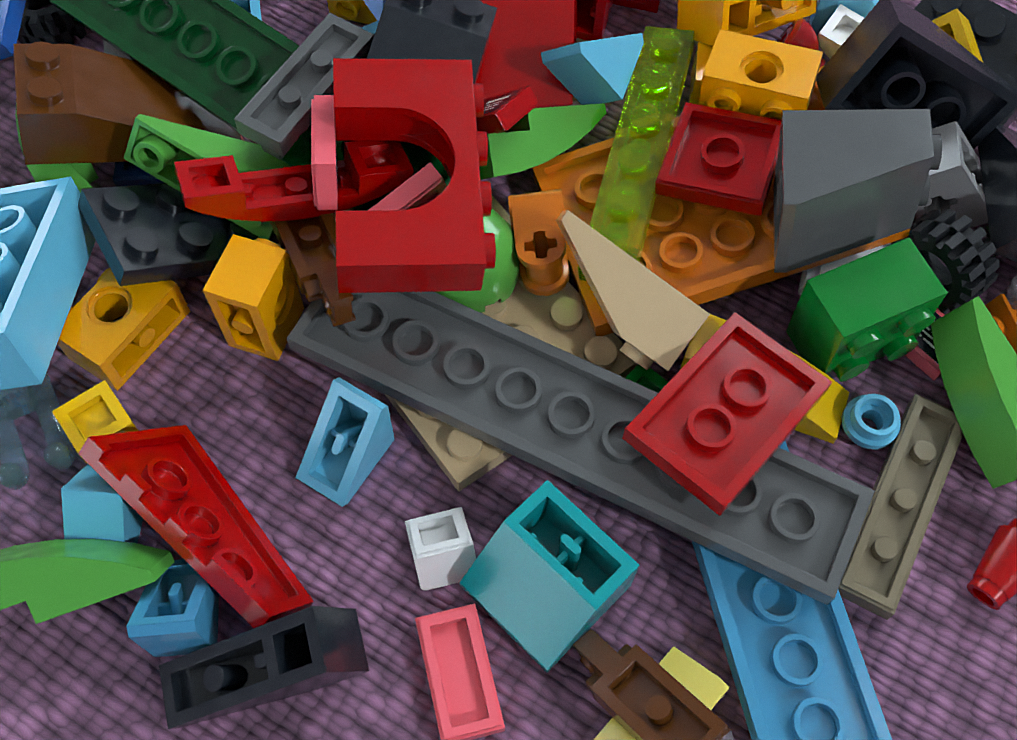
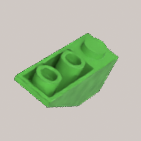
M142 114L135 117L124 159L180 192L174 162L233 155L239 173L291 167L281 159L279 160L264 152L259 144ZM228 219L263 239L270 240L275 233L270 221Z

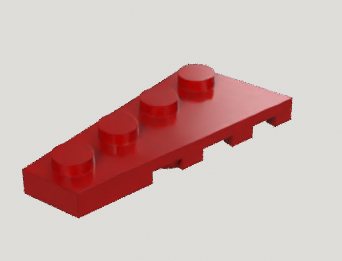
M187 425L87 438L78 454L253 628L312 605L314 601Z

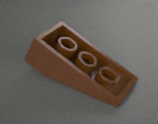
M48 42L13 44L16 110L25 165L128 162L124 159L135 117L139 114L242 140L241 135L236 130L134 60L72 44H51Z

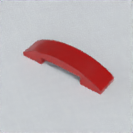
M400 141L344 142V160L337 161L338 210H317V206H314L311 164L239 173L233 155L174 162L185 208L220 218L260 222L306 219L347 210L395 190L412 177L414 171Z

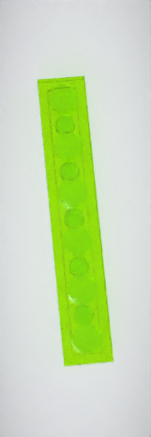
M645 27L643 34L644 44L630 80L589 225L638 262L641 258L656 198L655 181L669 147L694 48L695 31ZM578 265L579 280L587 281Z

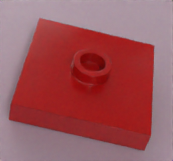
M685 102L655 181V194L761 216L775 174L781 120Z

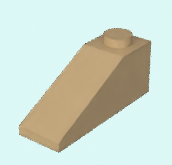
M569 210L562 211L556 222L612 331L626 341L619 351L646 370L655 362L669 371L710 314Z

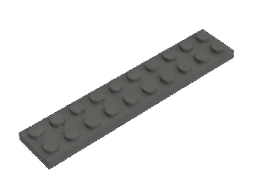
M436 292L352 293L354 299L352 301V308L356 320L333 327L325 312L322 299L312 301L287 337L290 349L826 605L835 599L875 492L868 487L778 448L724 513L719 516L622 439L625 428L658 394L657 392Z

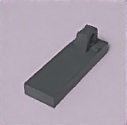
M329 13L234 118L238 133L260 144L264 152L279 160L282 159L298 140L299 136L311 125V99H314V95H334L333 58L367 59L374 34Z

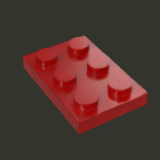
M734 312L628 424L622 439L721 516L824 396L832 381Z

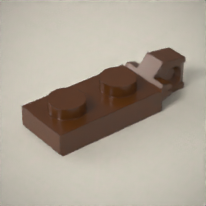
M329 213L298 220L270 221L281 248L287 251L292 273L301 293L305 294L308 302L322 299L325 312L333 327L355 321L356 317L352 308V301H354L352 293L338 292L336 222L332 214Z
M592 629L588 630L573 644L574 649L578 651L581 657V663L592 674L585 681L587 688L592 692L595 700L636 740H734L732 731L725 722L637 644L633 647L625 644L616 652Z

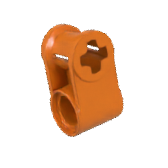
M562 188L508 196L510 222L514 231L515 249L520 261V274L523 285L530 293L538 296L557 294L565 288L570 274L566 240L556 222L562 211H565Z

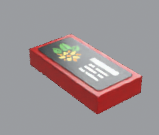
M530 86L484 99L483 118H476L477 131H486L487 134L506 132L534 109L538 101Z

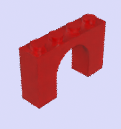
M333 58L336 141H403L412 143L432 153L442 163L450 179L449 184L439 196L427 204L413 209L336 211L338 292L481 291L485 269L495 268L496 243L494 233H484L483 217L491 216L492 190L490 181H480L479 166H487L488 138L486 131H477L476 118H483L484 87L483 83H473L472 60Z

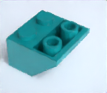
M546 480L503 521L459 583L493 620L548 673L573 647V644L631 586L640 565L550 481Z

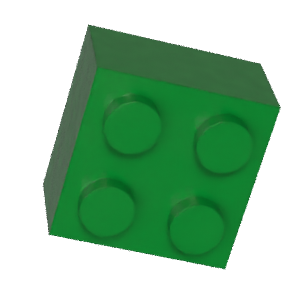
M909 237L808 279L786 332L803 359L831 378L837 377L840 382H843L864 372L869 367V363L884 356L889 361L895 360L915 349L919 344L917 341L918 336L922 330L935 321L934 313L948 292Z

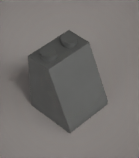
M930 109L783 110L773 182L774 273H786L911 228L918 206H926L930 191L929 171L938 170L942 158L941 134H932Z

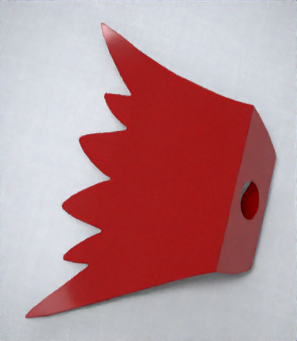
M480 0L484 4L498 8L484 60L476 83H483L484 99L530 86L538 101L535 104V108L574 104L575 97L543 64L541 52L576 43L577 0Z

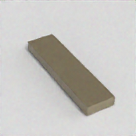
M915 394L908 402L900 421V432L888 450L872 489L875 492L838 588L841 597L886 620L895 614L963 436L954 411L918 394Z

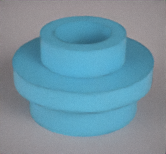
M861 395L852 399L842 413V426L846 435L855 444L867 449H881L890 445L898 436L901 427L900 414L896 405L883 395ZM862 418L872 420L876 424L877 430L867 426Z

